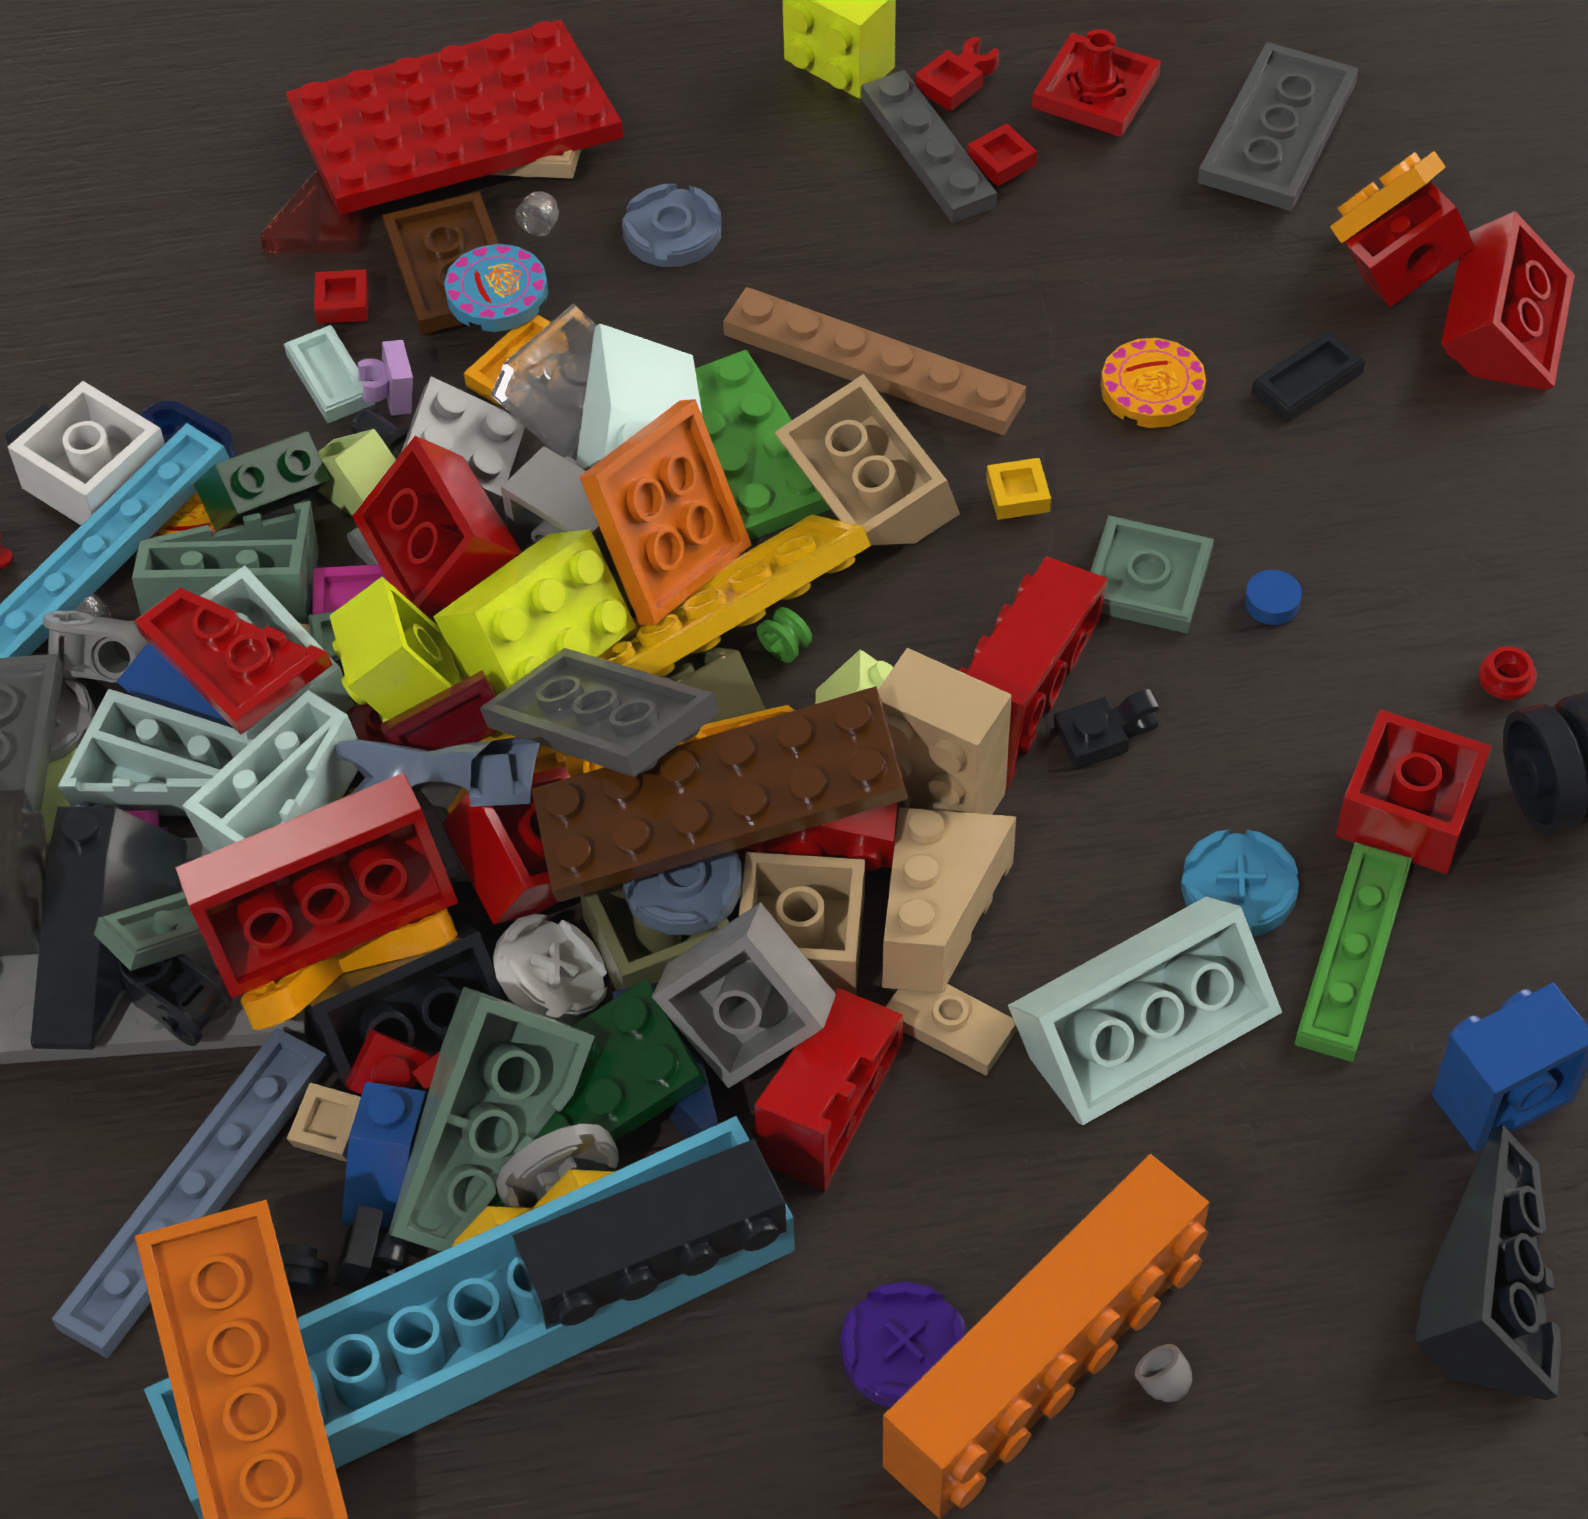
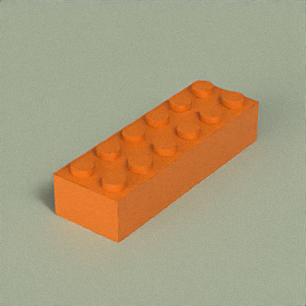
M1149 1154L883 1415L882 1467L939 1519L954 1505H957L960 1509L966 1507L984 1487L987 1479L983 1475L999 1459L1004 1463L1013 1460L1029 1441L1031 1433L1028 1430L1044 1414L1051 1419L1068 1404L1075 1392L1073 1384L1087 1370L1093 1375L1100 1372L1118 1349L1116 1341L1130 1327L1135 1331L1141 1330L1158 1311L1161 1304L1158 1299L1172 1285L1180 1289L1193 1278L1203 1261L1199 1257L1200 1247L1208 1236L1205 1223L1210 1202L1152 1154Z

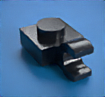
M1150 689L1131 694L1114 709L1105 696L1055 713L1054 728L1075 770L1128 752V736L1144 734L1158 727V722L1153 713L1159 710V706Z

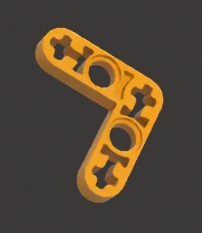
M445 908L250 990L240 1000L252 1029H266L297 1015L343 973L430 952L449 943L458 934L448 909Z

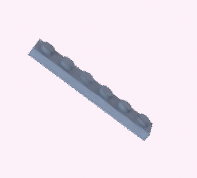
M279 1028L275 1029L52 1317L57 1330L107 1359L110 1357L151 1302L135 1235L219 1213L300 1106L309 1083L316 1084L330 1065L326 1053Z

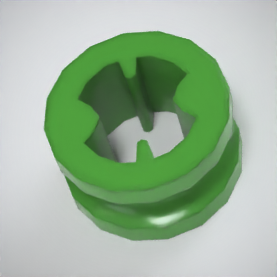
M777 607L771 613L770 620L762 621L757 627V635L765 649L774 657L786 663L793 662L799 655V650L806 649L812 642L811 631L804 620L798 614L785 607Z

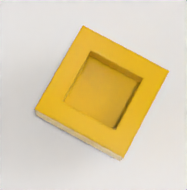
M1040 458L987 465L986 480L997 520L1050 512L1051 496Z

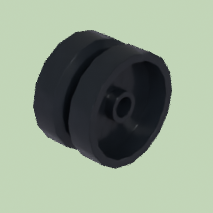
M1588 691L1564 697L1555 703L1554 708L1541 703L1512 712L1507 716L1503 729V753L1507 775L1515 799L1525 818L1537 831L1546 835L1576 827L1583 822L1584 817L1588 819Z

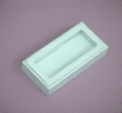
M331 325L284 343L286 356L327 424L358 412L363 408L375 405V402L363 400V382L365 381L358 380V368Z

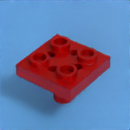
M1092 30L1087 33V37L1071 33L1034 90L1032 108L1122 137L1158 79L1161 61L1116 47L1115 36L1107 30Z

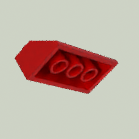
M404 773L175 867L189 908L231 999L458 903L422 809Z

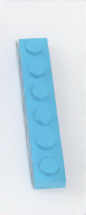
M186 423L0 604V658L30 656L49 638V629L43 625V616L53 611H76L138 550L141 540L149 539L197 492L193 483L214 464L230 459L224 446Z

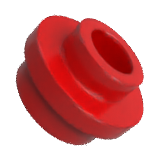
M1504 646L1494 650L1484 658L1479 669V681L1482 687L1490 695L1503 700H1517L1527 696L1533 690L1537 678L1536 669L1531 657L1522 649L1512 646Z

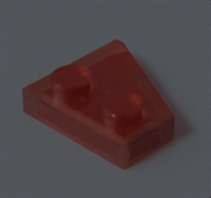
M317 169L261 232L260 239L263 252L359 253L365 208L339 215Z

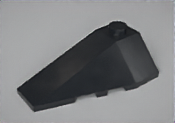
M57 807L46 868L31 1032V1045L33 1049L93 1050L126 992L125 983L118 964L119 959L94 935L98 918L180 893L181 882L175 867L185 864L188 849L186 840L116 807Z
M1504 1125L1493 1128L1423 1288L1419 1321L1416 1325V1342L1420 1345L1422 1351L1428 1357L1433 1358L1454 1380L1549 1400L1558 1396L1562 1344L1559 1325L1552 1321L1547 1322L1544 1293L1554 1290L1552 1270L1544 1266L1537 1243V1236L1547 1231L1539 1163Z

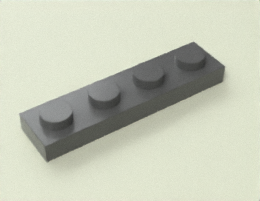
M905 70L861 85V100L952 224L996 208L997 192Z

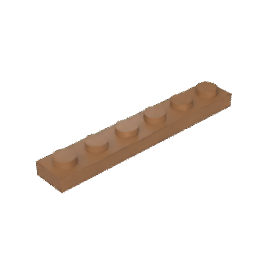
M748 287L745 288L723 320L725 336L850 381L864 374L878 391L1005 436L1026 400L1025 385Z

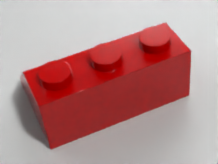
M1513 211L1468 232L1475 247L1459 258L1441 345L1449 357L1456 360L1473 377L1548 390L1555 386L1575 275L1516 211Z
M418 436L413 437L352 516L388 582L428 618L439 613L522 553L465 458Z

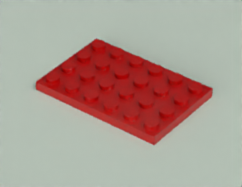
M562 20L539 22L531 28L508 34H494L485 40L462 46H448L439 52L416 58H402L394 64L371 70H356L348 74V76L325 82L307 83L301 88L286 92L289 109L339 215L536 162V159L543 157L559 156L564 154L565 151L572 150L573 152L624 138L620 117Z

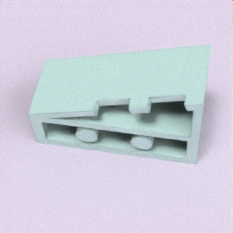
M108 689L58 788L71 807L86 801L89 807L101 804L103 807H116L123 811L159 810V816H187L182 805L252 740H248L243 733L240 735L234 728Z
M307 690L189 798L182 806L204 848L214 852L342 799L358 772V769L352 763L338 757L335 749L339 741L358 740L348 715L310 690Z

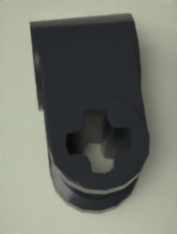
M184 954L132 971L118 960L130 1001L137 1008L163 1024L171 1034L187 1045L196 1046L202 1039V1029L222 1008L228 1010L237 1002V997L231 999L224 981L219 975L205 966L198 965ZM161 970L155 976L140 978V976L148 971Z

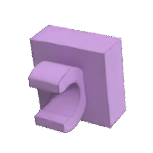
M403 340L382 342V361L364 359L358 362V380L365 381L363 382V400L366 402H379L387 398L391 416L411 414L413 375Z

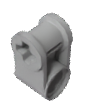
M69 610L53 611L43 616V625L49 629L48 654L59 655L64 664V678L81 677L111 683L116 682L149 643L140 634L134 621L97 617L88 613ZM114 641L121 643L127 648L130 662L121 659L114 650Z

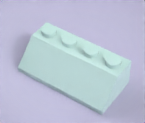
M1210 897L1202 898L1008 1005L1029 1058L1075 1120L1081 1125L1099 1117L1282 1013L1241 906Z

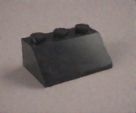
M465 920L454 923L458 935L442 947L420 955L343 973L305 1007L324 1053H326L345 1093L359 1097L362 1095L350 1090L345 1085V1082L370 1029L420 1049L431 1058L441 1050L464 987L507 1001L504 991L496 979L495 969L480 932ZM419 1082L417 1083L416 1088L421 1087Z

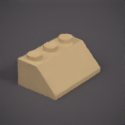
M864 374L774 432L777 439L838 520L863 526L871 545L917 543L960 514L947 479Z

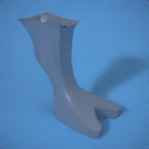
M514 737L456 745L436 751H426L376 741L345 740L339 741L335 749L338 757L352 763L365 777L352 794L404 773L413 792L434 782H448L467 789L471 807L530 804L534 765L540 743Z

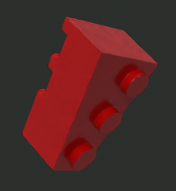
M836 988L834 991L836 996L824 1028L795 1046L755 1103V1121L752 1128V1136L757 1138V1145L768 1168L824 1192L903 1045V1014L840 988Z

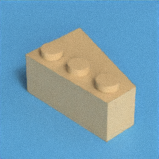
M899 807L884 933L882 988L943 992L971 941V934L982 913L986 914L992 903L994 890L1002 876L1007 875L1013 864L1016 816Z

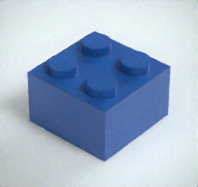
M1554 982L1533 993L1529 989L1519 991L1507 999L1500 1010L1483 1019L1479 1016H1471L1460 1022L1450 1032L1448 1045L1443 1060L1439 1065L1440 1070L1432 1097L1475 1153L1485 1147L1493 1128L1504 1125L1510 1133H1513L1575 1100L1588 1068V1025Z

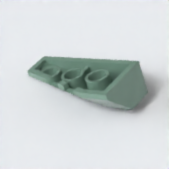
M464 987L440 1050L388 1233L391 1236L441 1252L451 1248L454 1240L473 1222L496 1195V1180L503 1166L518 1151L533 1142L556 1110L560 1112L573 1096L595 1036L521 1006Z

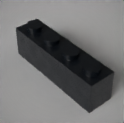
M752 1139L512 1235L519 1267L547 1330L559 1324L572 1326L582 1323L592 1317L598 1308L620 1299L633 1301L643 1298L653 1292L658 1284L679 1275L695 1276L704 1273L715 1266L719 1259L740 1250L757 1251L767 1247L780 1234L787 1232L786 1205L755 1139Z

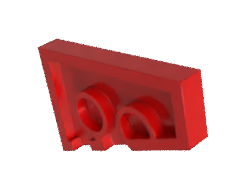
M181 587L134 621L140 634L240 735L333 665L327 651L311 644L308 648L291 642L287 640L285 633L270 626L262 629L239 619L235 611Z

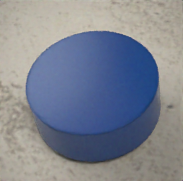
M1279 570L1259 572L1247 584L1245 595L1246 610L1251 617L1264 624L1281 625L1287 623L1299 611L1302 597L1301 586L1293 576Z

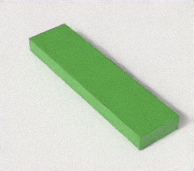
M1354 843L1294 1045L1354 1062L1412 858L1364 844Z

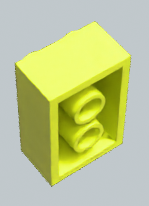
M591 529L547 534L433 616L464 679L483 670L497 695L564 648L598 657L636 628L635 622Z

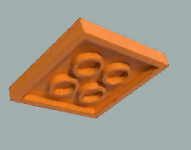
M696 399L679 400L579 476L639 625H656L752 545Z

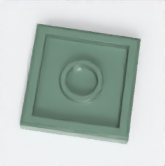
M1108 515L1090 571L1108 578L1101 614L1188 634L1213 551L1214 539Z

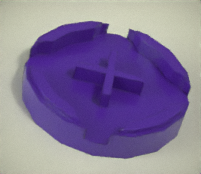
M906 1281L881 1285L868 1292L867 1298L860 1301L856 1307L854 1304L845 1316L840 1336V1351L844 1372L858 1392L878 1405L892 1407L967 1334L964 1319L956 1307L954 1310L948 1302L943 1300L942 1294L929 1286Z

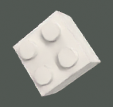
M82 381L8 446V450L22 489L79 525H82L164 446L165 442L160 427Z

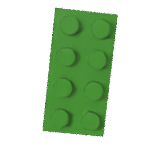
M743 350L695 368L702 416L750 541L797 523L811 514L817 515L830 510L829 506L777 439L774 432L792 420L748 351Z

